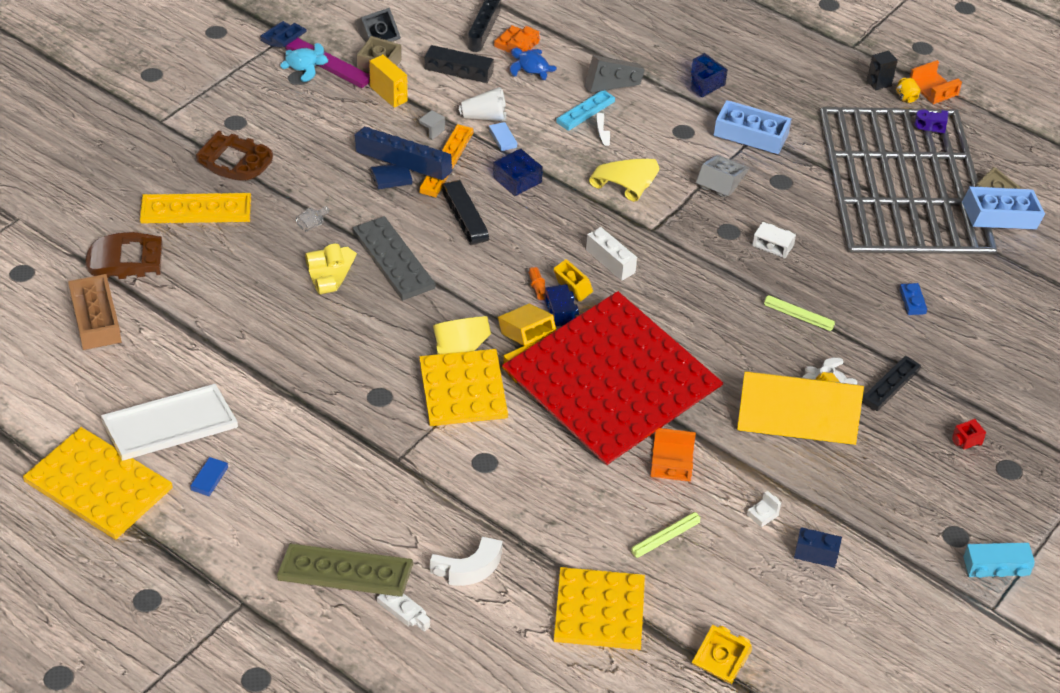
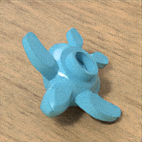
M316 43L315 50L300 48L294 51L287 50L286 61H283L280 67L282 69L292 67L295 70L306 71L301 77V81L307 82L316 74L314 66L324 65L328 63V59L324 55L323 46Z

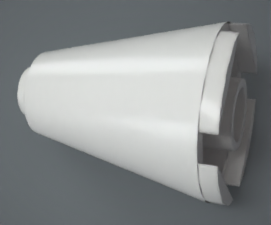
M501 87L462 101V105H459L460 115L468 119L506 121L507 113L503 112L506 106L503 90Z

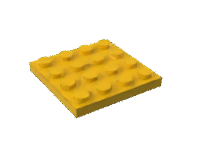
M496 349L419 356L429 426L508 418Z
M560 567L554 642L641 650L645 575Z

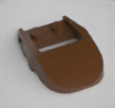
M218 130L196 154V158L199 164L219 176L245 181L257 177L267 169L273 161V152L263 144H255L254 139L247 137L244 140L236 134H230L228 137L222 135V131ZM229 146L247 153L232 170H229V167L224 165L219 166L215 164V161Z
M138 232L116 233L103 236L96 240L87 252V271L93 276L106 274L107 278L118 276V279H126L127 276L137 275V278L145 277L146 272H156L157 275H160L163 247L162 237ZM140 242V245H143L142 262H121L122 244Z

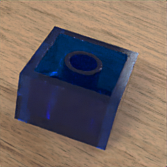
M521 148L493 162V178L514 196L542 183L543 166Z

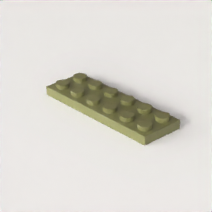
M290 543L277 577L278 581L402 597L413 567V559Z

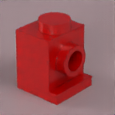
M976 419L955 426L952 440L956 446H961L963 450L975 445L981 446L986 431Z

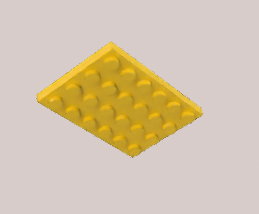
M83 427L76 430L23 476L25 483L114 540L118 539L173 488L172 482L135 459L131 458L122 461L114 446Z

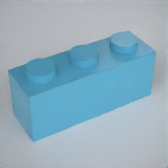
M1029 543L967 544L963 556L969 577H1023L1031 575L1035 564Z

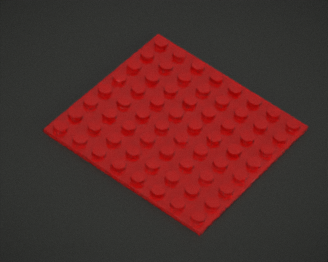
M619 291L502 365V368L605 465L610 464L656 432L657 429L662 428L723 385V382Z

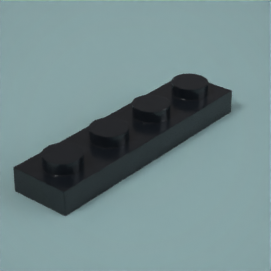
M905 355L862 397V403L878 412L920 371L921 364Z

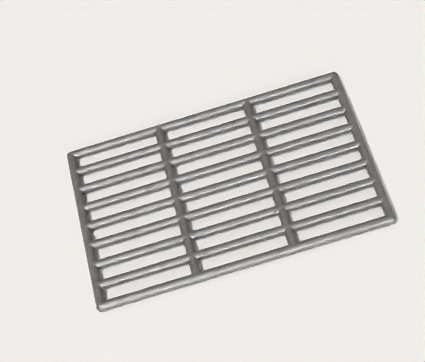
M820 108L849 252L997 253L991 227H984L989 247L978 246L974 227L962 204L965 194L955 159L965 160L972 187H975L978 179L957 109ZM919 110L941 113L942 110L948 111V116H953L963 153H953L947 127L945 133H941L946 152H936L932 133L924 130L929 152H919L910 115H916ZM828 114H837L845 151H835ZM844 114H854L862 151H852ZM861 114H870L878 151L868 150ZM877 115H887L895 152H886ZM894 115L904 116L912 152L902 151ZM837 158L847 159L855 197H844ZM854 158L864 159L872 197H862ZM871 158H880L889 198L879 197ZM888 159L898 160L906 198L896 197ZM905 159H914L924 198H914ZM921 159H931L941 198H931ZM938 159H948L958 198H948ZM846 204H856L865 245H854ZM864 204H874L883 246H872ZM881 204L891 205L900 246H890ZM898 205L909 206L918 246H908ZM916 205H926L936 246L925 245ZM933 205H943L953 246H943ZM950 205H960L971 247H961Z

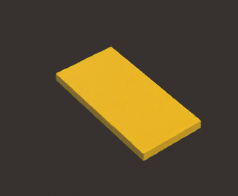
M744 371L737 430L856 445L864 386Z

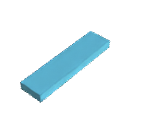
M605 90L600 91L558 117L556 123L569 131L614 103L615 97Z

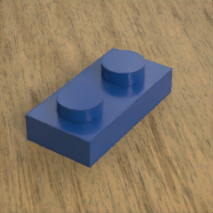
M919 283L901 284L900 292L907 314H926L927 306Z

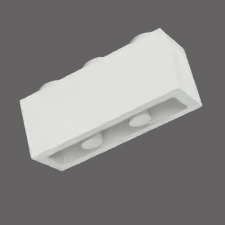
M602 227L587 234L586 251L622 281L635 274L637 257Z

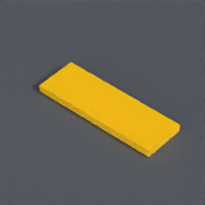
M251 193L143 194L140 223L250 222Z

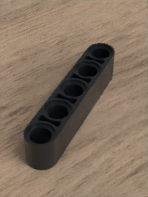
M501 0L484 1L468 33V50L472 52L482 50L500 13Z
M456 180L443 183L442 192L469 244L474 245L489 241L488 230L462 182Z

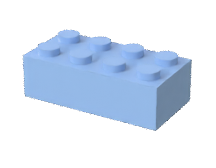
M726 100L716 119L714 136L779 154L789 135L792 118Z
M969 187L962 201L973 227L1037 229L1045 215L1034 190Z

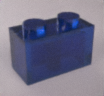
M567 284L545 287V303L548 312L553 314L555 326H563L579 315L578 305L574 304L573 292L569 291Z

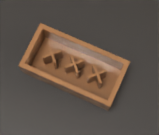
M107 275L68 281L83 350L122 343Z

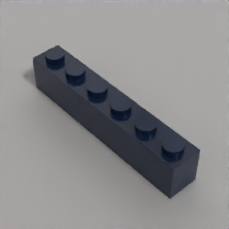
M365 126L354 134L357 153L403 166L409 170L440 180H444L452 173L450 153Z

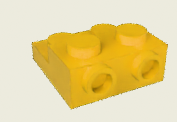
M712 625L694 657L692 665L732 685L740 668H743L752 651V644H750V640L741 635L736 637L730 634L731 631L724 626L719 625V627Z

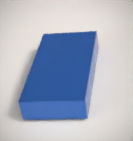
M209 457L191 484V491L210 497L227 471L228 463Z

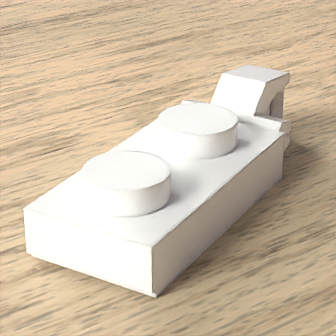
M404 593L402 597L380 594L377 597V602L405 625H416L424 632L430 627L431 620L426 616L423 608Z

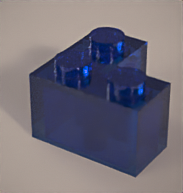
M701 54L692 61L690 90L703 98L726 85L728 69L707 54Z

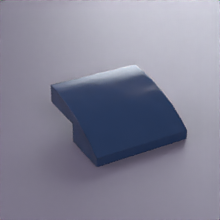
M282 21L260 35V39L262 42L274 47H285L306 33L307 29L297 23L289 25Z
M394 164L370 167L373 180L376 182L378 189L412 184V176L406 167Z

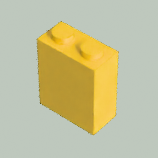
M384 55L370 60V88L393 108L407 102V74Z
M530 303L498 317L501 334L523 346L540 340L556 331L553 314Z

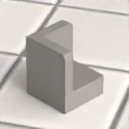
M433 110L419 119L420 124L429 128V138L431 140L445 130V117Z

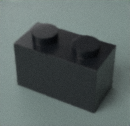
M889 50L872 55L867 82L875 91L890 87L893 84L898 60Z

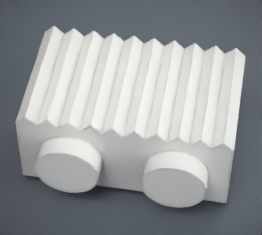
M762 222L754 234L753 247L786 258L794 246L796 234L789 230L775 227L773 224Z

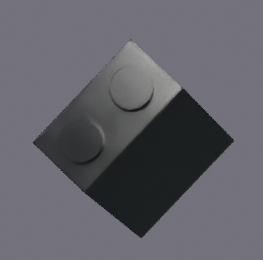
M390 7L363 16L355 21L359 34L365 42L371 36L390 42L401 39Z

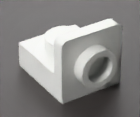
M766 491L763 494V499L748 509L747 516L760 527H763L779 516L781 502L776 496Z

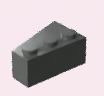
M593 55L584 87L592 93L640 85L645 69L639 63Z

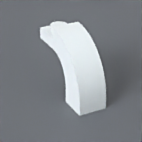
M482 537L478 550L472 556L464 559H454L432 554L430 574L449 577V585L455 586L471 585L480 582L490 576L497 568L502 556L503 541Z

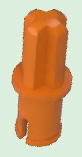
M531 267L528 272L532 281L531 287L535 289L538 300H545L543 294H545L546 298L549 296L545 287V280L541 277L537 267Z

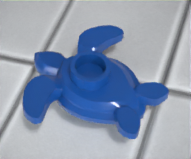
M519 48L511 50L512 56L518 59L510 67L511 75L514 77L523 68L525 72L530 74L539 73L540 78L546 80V72L557 70L556 66L549 65L547 60L541 55L542 50L531 49L523 52Z

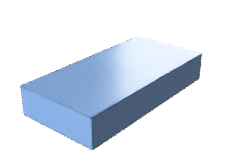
M505 122L489 125V131L501 151L517 148V142Z

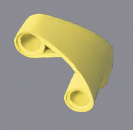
M656 159L616 161L598 166L591 175L589 182L598 189L602 188L608 181L615 182L627 188L625 191L626 198L631 201H638L660 168Z
M330 244L324 250L305 253L308 271L319 295L335 292L339 289L357 255L356 252L349 247L340 248L339 244Z
M487 316L465 318L433 325L438 354L475 351L491 335Z

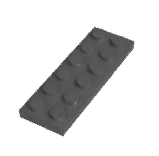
M385 216L352 227L355 237L402 301L435 289L433 279Z

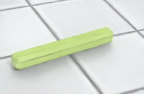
M770 295L765 299L764 305L828 331H832L835 321Z
M696 512L687 515L634 545L631 548V553L635 558H639L700 523V516Z

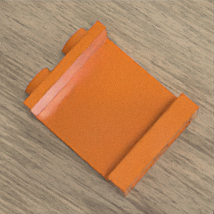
M938 60L911 69L910 78L915 80L921 90L920 93L932 104L959 95L962 81L958 78L947 82L937 73Z
M666 428L657 429L655 432L650 477L691 482L696 432Z

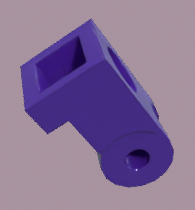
M919 110L916 113L915 127L921 130L945 133L948 111L942 110L941 113Z

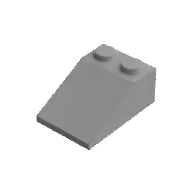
M716 155L702 164L696 183L700 184L703 189L717 191L716 193L720 196H729L741 182L749 167Z

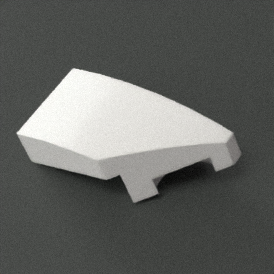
M597 113L598 134L602 143L605 146H609L610 131H603L604 113Z

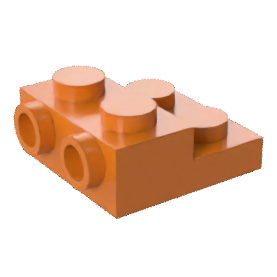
M512 25L494 41V47L510 54L513 48H519L522 52L531 50L540 41V31L528 26L520 29Z

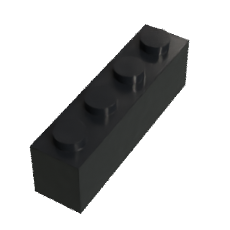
M431 45L425 55V70L488 84L494 71V59Z

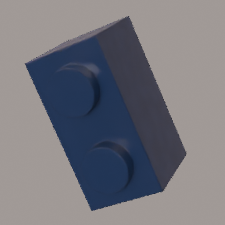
M801 527L794 558L835 568L842 537Z

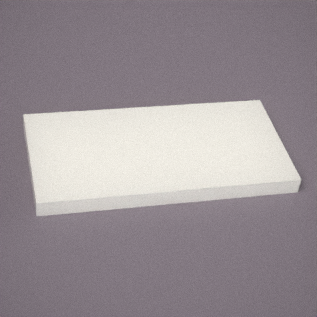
M216 384L101 415L102 423L122 461L238 427L235 416Z

